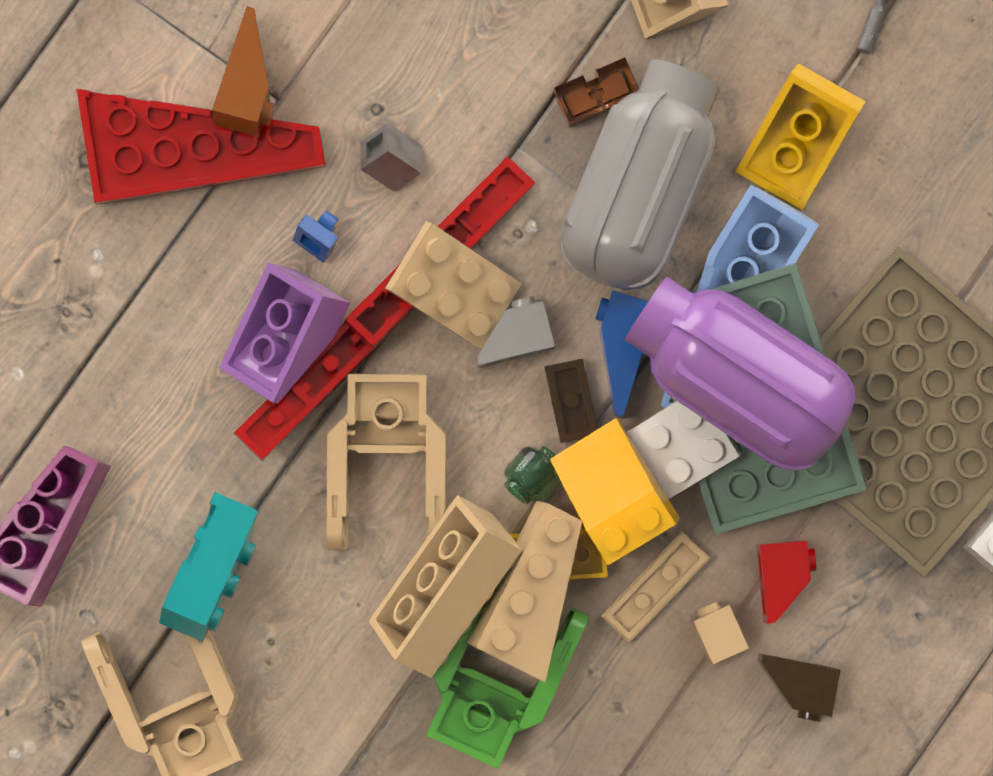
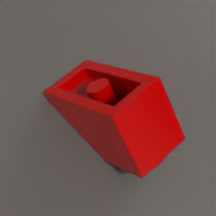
M807 541L756 545L764 623H776L811 581L810 572L816 571L817 568L816 554L814 548H808Z

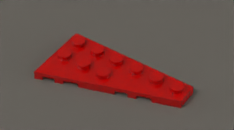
M76 88L93 198L96 205L326 167L319 126L272 119L269 126L263 125L260 137L215 126L212 110L153 100L133 99L115 94H101Z

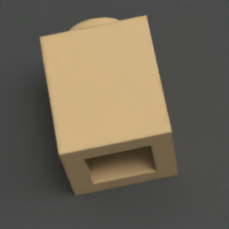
M714 601L696 610L698 617L692 619L691 622L711 664H716L749 649L730 605L725 604L720 607L718 601Z

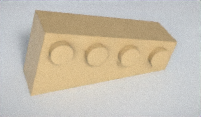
M536 501L516 541L522 551L517 557L514 566L506 572L494 589L492 597L485 603L466 643L546 682L581 530V520L549 503Z

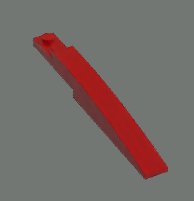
M507 156L437 227L472 250L535 185V182ZM398 266L345 318L344 323L338 328L333 340L277 404L267 399L234 432V435L261 462L315 408H318L348 378V374H352L415 309L385 289Z

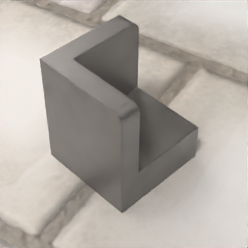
M388 122L361 141V170L387 188L396 191L421 174V145Z

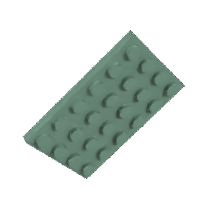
M797 262L708 289L724 291L737 297L826 357ZM847 424L834 445L809 468L798 471L781 469L768 463L735 441L742 454L698 481L715 535L867 490Z

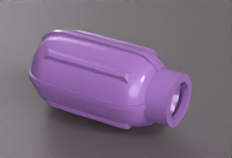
M666 277L624 339L650 357L651 372L658 385L670 397L768 463L784 470L798 471L811 467L834 445L852 413L856 399L854 385L845 371L836 363L737 297L724 291L706 289L691 293L669 277Z

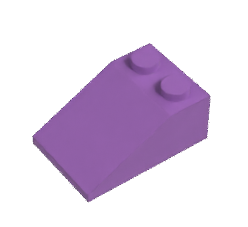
M267 263L219 368L266 399L278 404L333 340L350 302L296 269Z

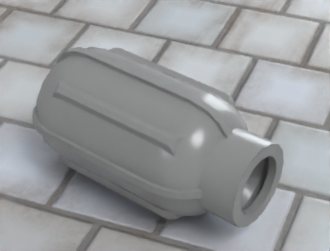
M653 59L650 60L638 91L625 96L611 107L566 215L560 237L562 255L565 261L577 271L598 283L623 290L640 289L648 286L662 274L669 262L712 157L715 145V132L709 114L720 90L719 86L712 80L683 66Z

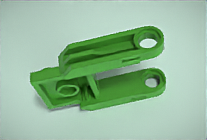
M483 605L472 620L467 632L462 634L449 652L445 663L433 675L442 702L426 736L499 769L514 734L542 723L590 615L571 607L554 643L546 682L538 679L531 696L526 698L521 691L476 670L460 666V661L468 646L466 641L484 607Z

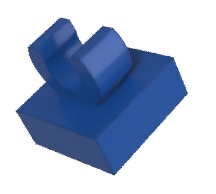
M327 210L318 221H315L306 214L297 225L292 241L324 263L333 252L338 237L333 234V231L339 219Z

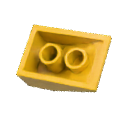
M798 63L788 76L735 172L803 210L866 101Z
M618 418L613 419L550 459L587 533L608 565L673 527L680 519Z

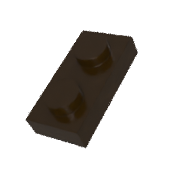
M583 358L544 366L560 443L583 439L596 431L598 428Z

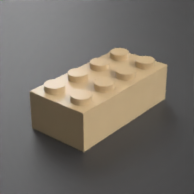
M457 495L368 622L395 661L432 678L437 669L445 663L449 652L462 634L467 632L472 620L484 603L492 597L494 589L506 572L514 566L522 549L492 513Z

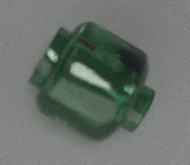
M532 446L522 448L504 469V476L507 480L504 483L505 488L523 504L527 505L530 501L536 503V501L543 502L561 482L550 460L556 454L545 446H542L540 450Z

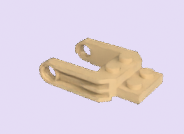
M348 374L347 414L327 433V550L348 549L349 450H354L358 453H416L417 451H425L427 539L446 512V432L427 413V374Z
M210 629L203 642L186 635L209 690L204 693L198 692L148 715L144 721H142L114 654L103 633L99 631L82 639L81 642L85 655L125 746L154 757L161 776H210L244 760L228 725L231 722L240 697Z

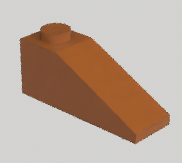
M247 6L212 108L215 126L260 137L263 125L269 126L272 121L275 103L270 102L269 85L255 10Z

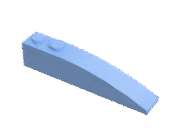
M750 185L709 251L696 292L712 289L796 263L818 228L819 223L787 203ZM664 391L660 406L666 408L673 403V400Z

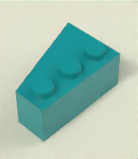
M214 492L209 503V514L203 526L198 527L194 536L196 540L186 560L182 562L164 601L159 620L160 624L201 642L204 641L209 629L216 632L225 612L220 606L225 596L232 599L241 579L236 573L241 564L248 566L256 548V544L252 543L251 539L258 510Z

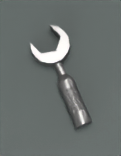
M877 0L876 5L870 9L857 46L859 52L865 54L872 53L881 22L885 15L883 10L885 0Z

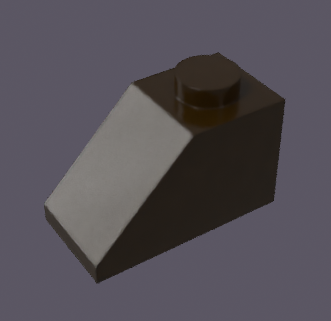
M759 653V664L788 707L798 710V718L821 722L822 715L832 717L840 669Z

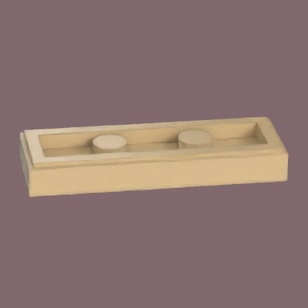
M681 531L600 616L630 643L707 563L710 557Z

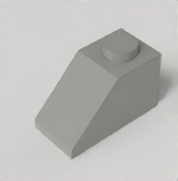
M526 297L511 302L512 308L504 311L477 356L479 368L555 348L544 301L535 303L534 297Z

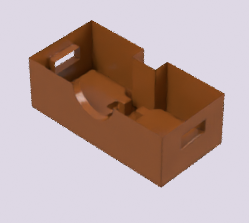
M625 57L596 69V78L586 82L584 75L554 87L553 93L568 127L610 110L614 104H617L625 96L630 95L622 73L619 70L622 69L631 92L635 93L638 91L639 87ZM561 95H563L566 99V102L573 115V120H571L569 117L567 108L563 102V99L561 98Z

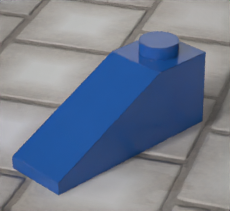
M612 290L609 299L601 298L595 320L602 322L600 337L613 414L615 417L622 418L643 353L624 339L648 301Z

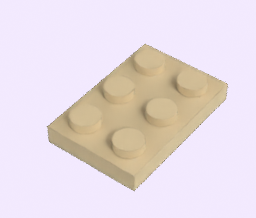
M426 221L385 289L475 348L481 350L522 283L433 223Z

